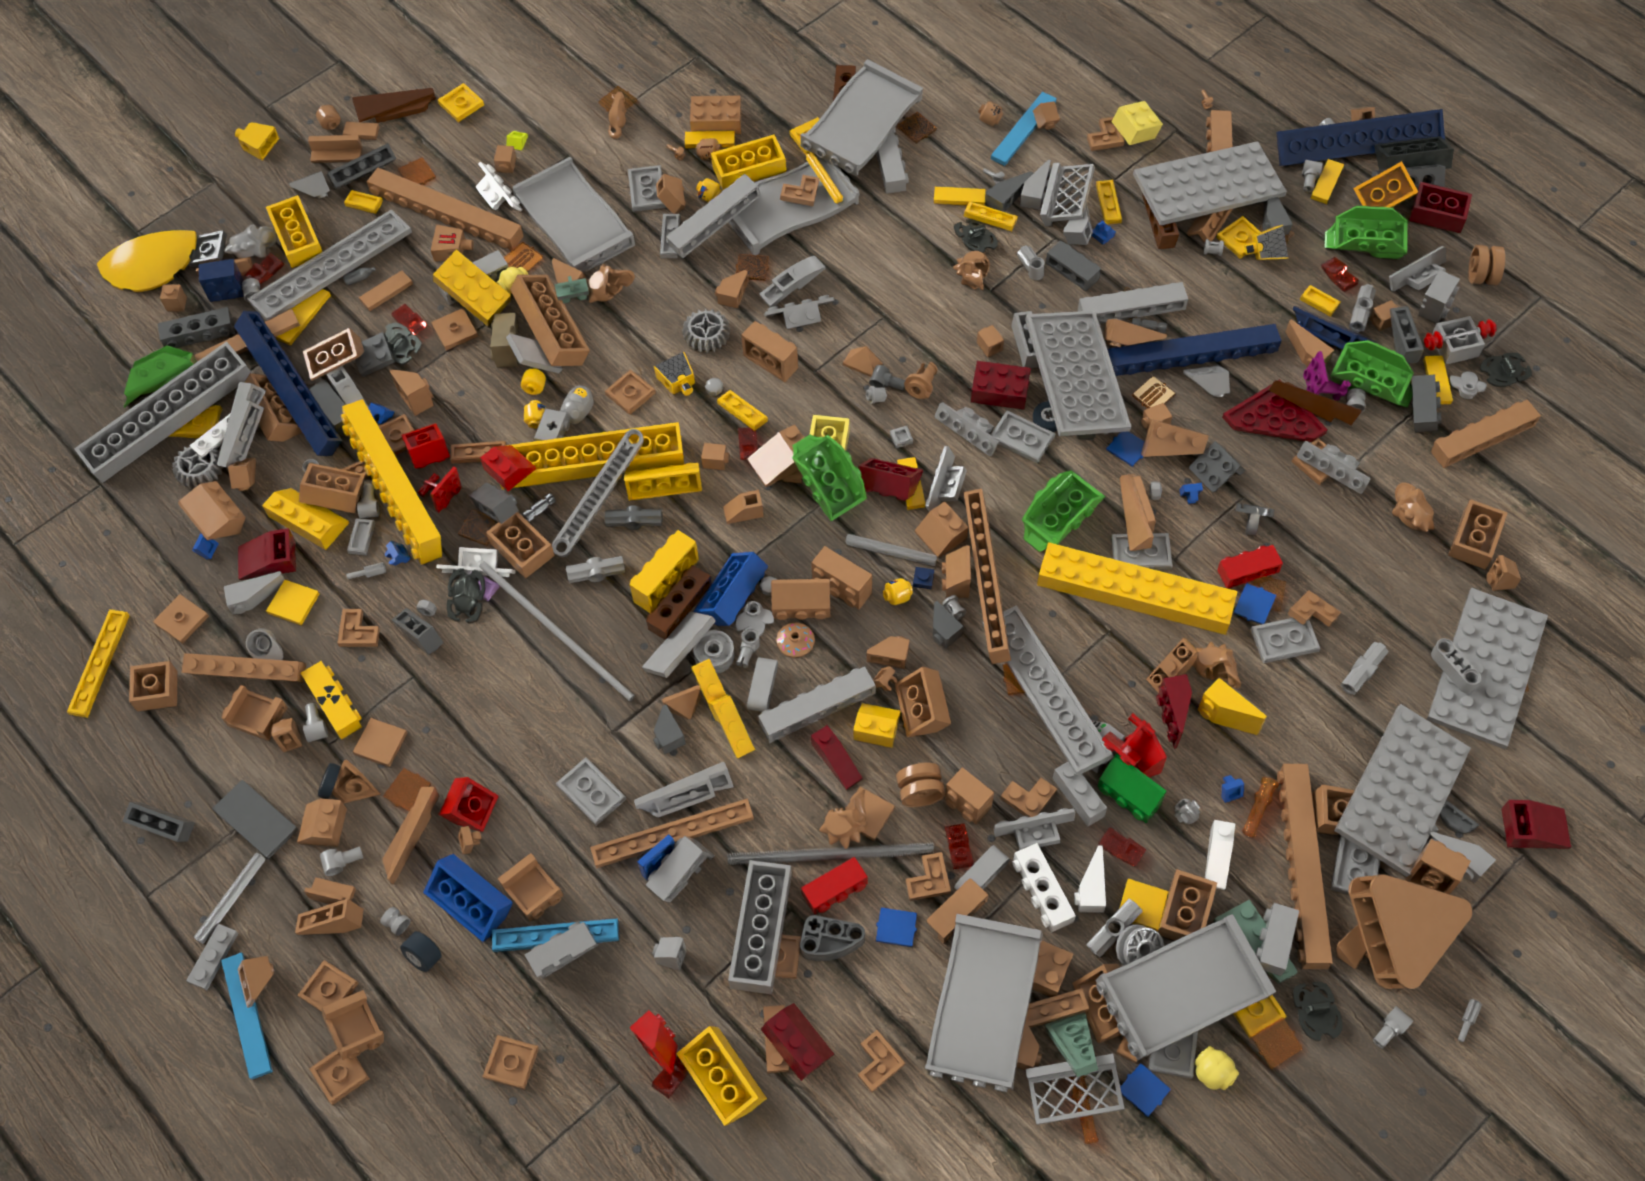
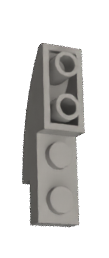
M815 255L808 257L772 279L773 283L759 295L769 307H774L796 288L800 290L825 270L826 267Z

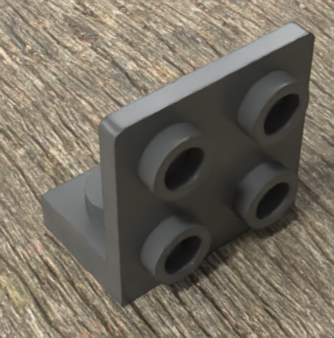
M1216 441L1189 466V469L1212 492H1216L1235 472L1241 475L1245 471Z

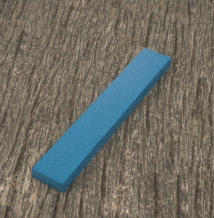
M1042 92L992 153L991 160L1006 166L1037 127L1033 110L1040 103L1053 101L1056 103L1057 98Z
M618 918L583 921L589 927L597 943L619 941ZM576 922L492 930L493 952L533 949L539 944L550 941V938L561 932L563 934L568 931V927Z
M241 952L222 959L221 962L249 1078L253 1080L269 1074L273 1070L256 1001L252 1007L247 1008L237 970L242 960H245L244 954Z

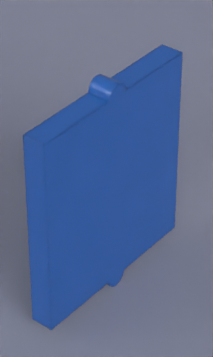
M1129 431L1121 432L1117 437L1113 438L1112 443L1106 450L1133 467L1140 458H1143L1141 452L1144 441Z
M1246 583L1233 613L1246 618L1247 621L1251 620L1258 624H1264L1276 595L1263 590V587L1258 588Z
M881 907L879 922L876 923L878 927L876 942L912 947L914 933L917 932V928H915L917 913Z
M1141 1063L1132 1074L1127 1075V1080L1120 1087L1122 1095L1147 1117L1157 1106H1161V1101L1171 1090Z

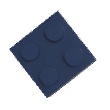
M234 259L199 264V282L210 302L244 297L242 289L244 279Z

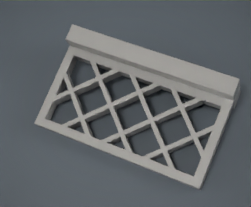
M1053 163L1040 213L1045 226H1052L1053 221L1083 219L1094 174V164L1061 167L1060 163ZM1089 170L1084 176L1080 174L1083 171ZM1065 172H1073L1067 178L1065 177ZM1076 176L1080 178L1074 183L1071 182ZM1082 182L1086 183V184H1085L1082 188H1080V189L1077 187V186L1080 185ZM1067 183L1070 185L1065 190L1061 189ZM1075 189L1076 192L1069 196L1068 193ZM1079 195L1082 196V198L1077 202L1074 201V199ZM1063 196L1067 198L1061 203L1058 202ZM1068 203H1073L1068 209L1064 208ZM1076 208L1079 209V213L1071 214ZM1060 209L1063 210L1061 214L1055 215Z
M1108 1054L1095 1057L1098 1070L1088 1074L1094 1080L1087 1090L1077 1084L1081 1076L1077 1077L1067 1062L1026 1069L1036 1124L1040 1125L1125 1110L1114 1055ZM1112 1070L1114 1079L1107 1086L1098 1078L1102 1072ZM1065 1078L1072 1083L1065 1094L1055 1088L1059 1079ZM1043 1082L1050 1087L1043 1098L1035 1092L1034 1084ZM1096 1082L1106 1088L1100 1099L1090 1093ZM1114 1083H1115L1116 1091H1114V1090L1112 1089V1086L1114 1085ZM1074 1086L1085 1092L1078 1103L1068 1097ZM1052 1090L1063 1096L1056 1107L1046 1101ZM1111 1091L1118 1097L1119 1105L1109 1107L1102 1101L1108 1092ZM1087 1095L1098 1102L1093 1110H1086L1081 1106ZM1065 1099L1076 1105L1070 1114H1064L1059 1110ZM1043 1103L1054 1109L1050 1117L1040 1119L1039 1109ZM1100 1104L1105 1106V1108H1099ZM1078 1108L1083 1110L1082 1112H1076ZM1056 1112L1061 1114L1059 1116H1054Z

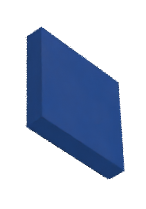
M669 834L637 861L641 875L646 880H648L653 871L659 869L662 865V859L667 854H671L675 849L674 839Z

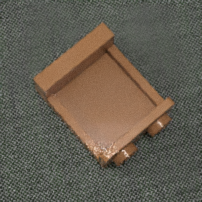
M240 685L238 690L234 692L230 704L223 710L222 719L229 727L269 741L272 736L273 724L278 723L282 719L288 707L281 698L275 697L273 700L251 692L244 685Z
M532 853L498 878L500 885L529 921L540 918L548 907L555 906L563 897L561 889L555 885L541 868Z
M364 990L322 1007V1017L342 1060L356 1058L361 1052L367 1049L374 1050L384 1042V1033L379 1030L368 1007L367 996Z

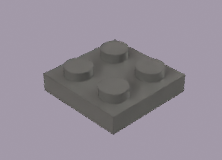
M222 230L197 236L196 249L192 250L188 265L194 268L199 267V264L222 261L227 234Z
M383 332L362 341L364 352L359 358L355 359L362 377L395 363L388 340Z

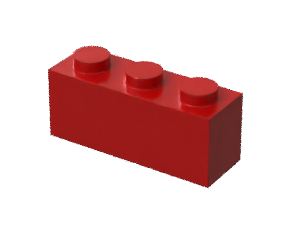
M1264 545L1254 551H1244L1238 556L1223 558L1219 563L1217 571L1225 587L1229 589L1279 573L1283 562L1274 545Z
M853 857L801 887V893L813 914H821L829 910L832 904L845 901L849 894L853 892L858 893L865 889L868 884V877L857 859Z

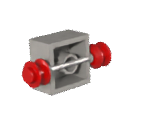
M1471 316L1437 323L1433 333L1426 334L1424 345L1430 351H1433L1436 346L1439 354L1443 356L1445 365L1477 358L1485 346L1483 339L1487 335L1493 337L1497 331V326L1495 322L1488 319L1486 323L1480 321L1476 328Z

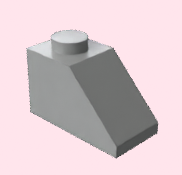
M681 937L661 938L659 944H655L652 953L656 964L680 971L687 952L684 939Z

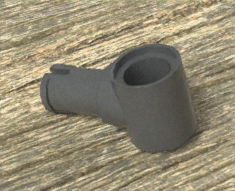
M875 366L869 380L871 386L875 388L890 386L901 391L905 389V380L892 376L890 370L885 366Z

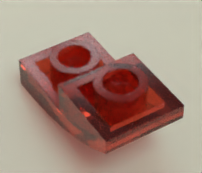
M965 823L945 826L944 829L953 870L973 866L974 861Z
M677 1054L673 1073L669 1075L663 1069L652 1082V1087L668 1099L689 1074Z

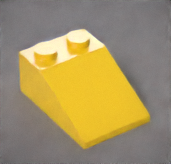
M1220 678L1203 694L1198 707L1200 715L1207 720L1209 719L1212 723L1254 735L1259 734L1267 717Z

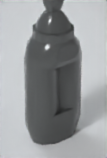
M367 267L359 268L345 274L343 278L346 285H352L366 279L376 269L375 267L372 269Z

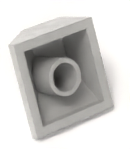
M322 171L289 183L290 187L313 197L317 196L318 199L327 196V192L330 191Z
M1218 365L1183 370L1184 375L1206 392L1213 395V397H1222L1225 393H1230L1229 371Z

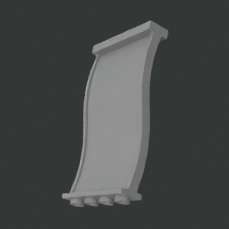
M867 59L864 62V66L842 88L819 121L806 134H801V147L844 169L846 172L857 176L859 170L875 155L905 113L915 103L919 104L922 100L923 88Z
M816 156L842 194V202L836 204L820 179L814 206L780 200L783 183L800 186L803 175L818 177L810 164L806 162L788 172L755 182L758 185L761 196L728 223L755 256L760 253V249L777 238L832 217L853 203L855 205L859 204L860 193L858 188L851 184L849 177L842 173L840 167Z
M571 157L512 187L514 196L520 201V204L536 225L557 247L568 264L583 273L635 246L633 233L630 230L628 231L613 209L589 185L573 163Z
M957 914L950 958L936 1013L925 1069L930 1071V1076L943 1078V1075L951 1076L952 1081L964 1083V1079L973 1081L972 1085L985 1088L986 1084L993 1085L994 1090L1007 1092L1008 1089L1013 1090L1018 1055L1043 933L1037 929Z
M1233 914L1106 974L1104 973L1096 979L1098 992L1106 999L1109 1013L1114 1015L1117 1020L1118 1030L1129 1043L1128 1049L1137 1060L1276 993L1275 988Z

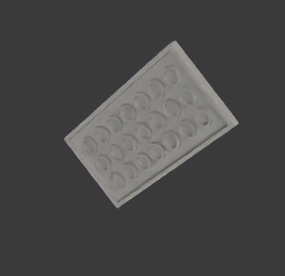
M1258 141L1134 169L1133 176L1159 225L1263 202L1275 197H1284L1287 192Z
M1077 311L1027 314L1025 318L1059 436L1130 431L1131 424L1096 312Z
M1471 588L1452 642L1479 671L1482 678L1472 693H1464L1442 671L1427 720L1506 749L1548 615Z
M1400 704L1396 708L1334 831L1408 877L1411 875L1410 872L1427 842L1429 834L1437 821L1471 747Z

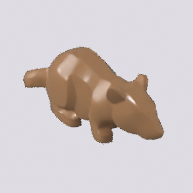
M622 91L611 95L613 103L609 111L608 119L610 125L608 133L613 139L621 136V128L624 127L626 122L625 113L627 109L624 105L625 98ZM613 128L616 130L615 133L611 132Z

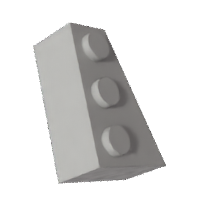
M1439 270L1424 295L1426 298L1422 301L1423 305H1421L1418 315L1435 323H1439L1441 318L1445 319L1450 310L1448 308L1451 307L1455 299L1453 297L1456 296L1460 288L1457 286L1460 279Z
M687 836L680 838L675 843V849L671 854H667L662 859V865L659 869L650 874L646 886L663 901L671 902L688 884L687 880L693 872L698 874L702 870L699 866L707 858L711 860L715 856L699 841Z
M578 921L569 926L568 931L563 934L561 932L550 938V941L539 944L531 949L530 952L524 954L538 978H546L598 946L586 923L582 922L580 924Z

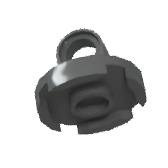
M1237 503L1235 511L1249 513L1246 535L1256 536L1260 515L1274 517L1275 509L1269 508V512H1267L1268 509L1264 507L1244 504L1242 508V504Z

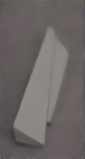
M240 382L238 384L217 462L218 466L228 468L232 463L246 459L264 410L263 407L259 406V403L266 390L252 383Z
M721 762L634 800L637 809H643L650 812L653 816L661 817L716 797L714 791L734 786L725 762Z

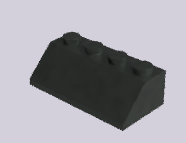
M1441 136L1375 144L1379 170L1389 169L1401 161L1405 167L1440 164L1445 166V169L1452 168L1454 148Z

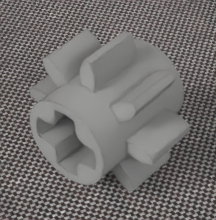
M1182 799L1175 805L1174 811L1176 814L1174 816L1180 823L1184 821L1185 824H1192L1199 818L1200 806L1195 800L1191 802L1190 799Z

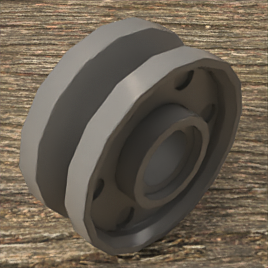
M707 631L693 647L695 663L698 664L709 658L717 674L726 671L733 664L735 657L733 641L723 631ZM713 650L718 651L717 653H714V654L710 653V652L713 651Z
M1134 924L1121 932L1116 944L1117 957L1122 965H1127L1164 947V942L1160 934L1154 929Z

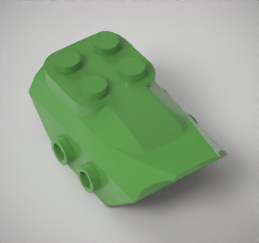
M1355 206L1336 216L1333 226L1325 232L1324 248L1370 252L1372 256L1377 258H1401L1407 254V219L1394 208Z
M1369 340L1345 344L1330 375L1334 383L1341 385L1344 380H1348L1351 383L1348 387L1349 390L1355 388L1362 389L1374 396L1407 408L1413 397L1411 378L1414 372L1403 355Z
M167 345L134 361L124 392L127 396L124 408L141 394L157 391L197 363L193 353Z
M810 434L792 445L794 452L792 459L803 475V482L807 487L811 488L814 500L819 503L830 521H833L867 499L860 470L853 465L849 452L844 450L829 435L816 437Z
M1072 470L1060 473L1055 478L1052 477L1046 487L1035 494L1034 500L1021 519L1025 527L1023 539L1038 552L1047 549L1048 542L1058 545L1073 529H1078L1086 517L1091 516L1094 509L1106 496Z

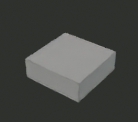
M907 426L890 430V436L895 448L913 444V438Z

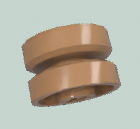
M1486 245L1474 246L1468 272L1471 284H1482L1485 281L1487 285L1497 286L1500 283L1505 267L1504 247L1492 246L1488 249Z
M935 763L910 765L896 774L898 787L901 789V801L906 807L928 806L945 797L944 785L940 781L942 779L940 768Z

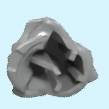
M252 224L244 232L232 236L224 252L234 254L238 258H247L254 255L265 257L266 248H270L277 241V233L270 227L264 226L257 229Z

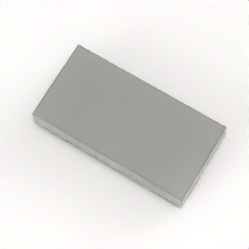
M356 518L347 548L348 554L367 556L376 524L374 520Z

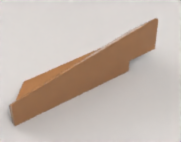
M1135 474L1122 475L1120 477L1129 550L1136 551L1151 548L1154 538L1152 532H1154L1156 519L1141 476H1135Z
M435 787L420 788L414 806L411 807L382 858L387 879L392 885L395 883L432 817L430 812L440 796Z
M1359 924L1337 944V957L1354 969L1357 968L1364 956L1369 959Z

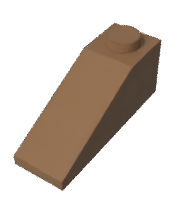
M1292 319L1289 321L1286 334L1302 363L1308 367L1318 351H1322L1326 365L1331 360L1334 349Z
M345 899L298 914L295 933L297 935L346 933L359 929L362 925L364 909L349 899Z

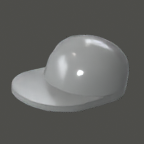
M258 628L249 633L246 638V648L253 658L283 660V650L277 643L274 633L265 628Z

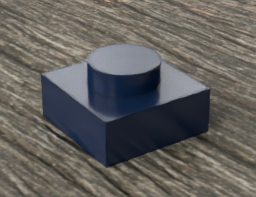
M916 567L913 587L931 590L935 569Z

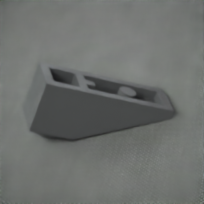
M1030 171L999 182L993 188H989L985 194V205L1005 212L1021 196L1024 182L1034 173Z
M1275 197L1264 201L1263 231L1283 225L1284 235L1288 236L1293 224L1279 198Z
M1409 307L1391 308L1390 316L1395 350L1404 356L1408 364L1417 363L1424 348Z
M407 608L392 619L393 623L428 655L435 652L444 643L433 626Z

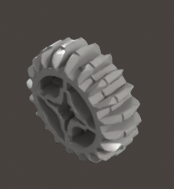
M705 308L701 312L698 309V313L692 312L691 317L687 316V321H684L682 329L684 340L687 342L688 347L692 346L693 350L698 349L700 353L702 350H705L706 353L709 350L715 352V348L721 349L722 345H726V340H729L731 332L729 321L725 315H721L720 311L715 313L713 309L708 311Z
M184 447V451H178L179 456H175V462L172 463V470L177 481L190 489L202 483L218 480L217 475H222V469H224V467L217 465L220 452L215 448L204 457H200L191 447Z

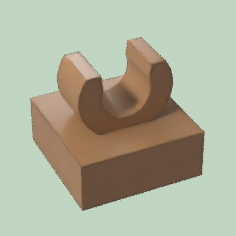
M891 666L881 668L874 677L873 681L876 688L882 687L885 691H890L892 688L888 685V681L890 680L893 684L898 682L897 678L892 676L895 670Z
M469 826L460 828L458 839L462 854L471 853L473 846L480 844L479 840L482 839L480 831L471 833Z

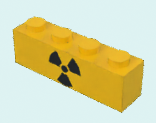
M322 661L301 672L302 677L341 740L362 728L359 722L362 719L356 709L352 711L350 708L353 703L347 694L342 695L341 691L344 689L338 680L334 681L332 679L334 673L329 665L325 667Z

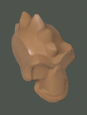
M971 251L963 258H958L957 262L959 264L954 265L953 269L957 271V275L962 276L961 284L967 285L974 290L977 288L984 290L983 278L987 276L990 262L985 253Z
M602 264L600 270L594 272L591 278L586 281L589 295H587L589 296V302H606L611 300L622 290L623 286L628 287L635 279L634 273L631 270H615L610 266Z
M1400 483L1395 489L1397 504L1392 510L1393 516L1399 517L1406 526L1413 530L1421 529L1425 532L1434 530V511L1426 501L1422 490L1416 489V487L1409 483Z
M1209 642L1206 648H1196L1198 655L1193 667H1195L1197 673L1207 679L1214 680L1220 678L1223 681H1228V685L1231 688L1241 687L1237 663L1235 662L1232 649H1227L1225 644L1216 647L1213 642Z
M860 789L851 797V806L845 807V810L843 808H840V810L836 808V811L831 809L827 813L825 822L819 831L828 835L830 845L840 841L842 846L847 849L851 840L860 843V833L865 831L864 827L867 825L865 818V789Z

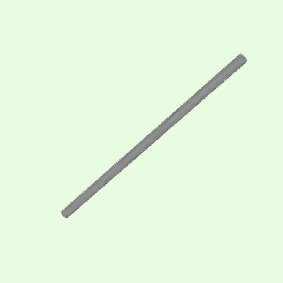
M483 561L479 565L487 575L628 701L633 700L634 694L486 562Z

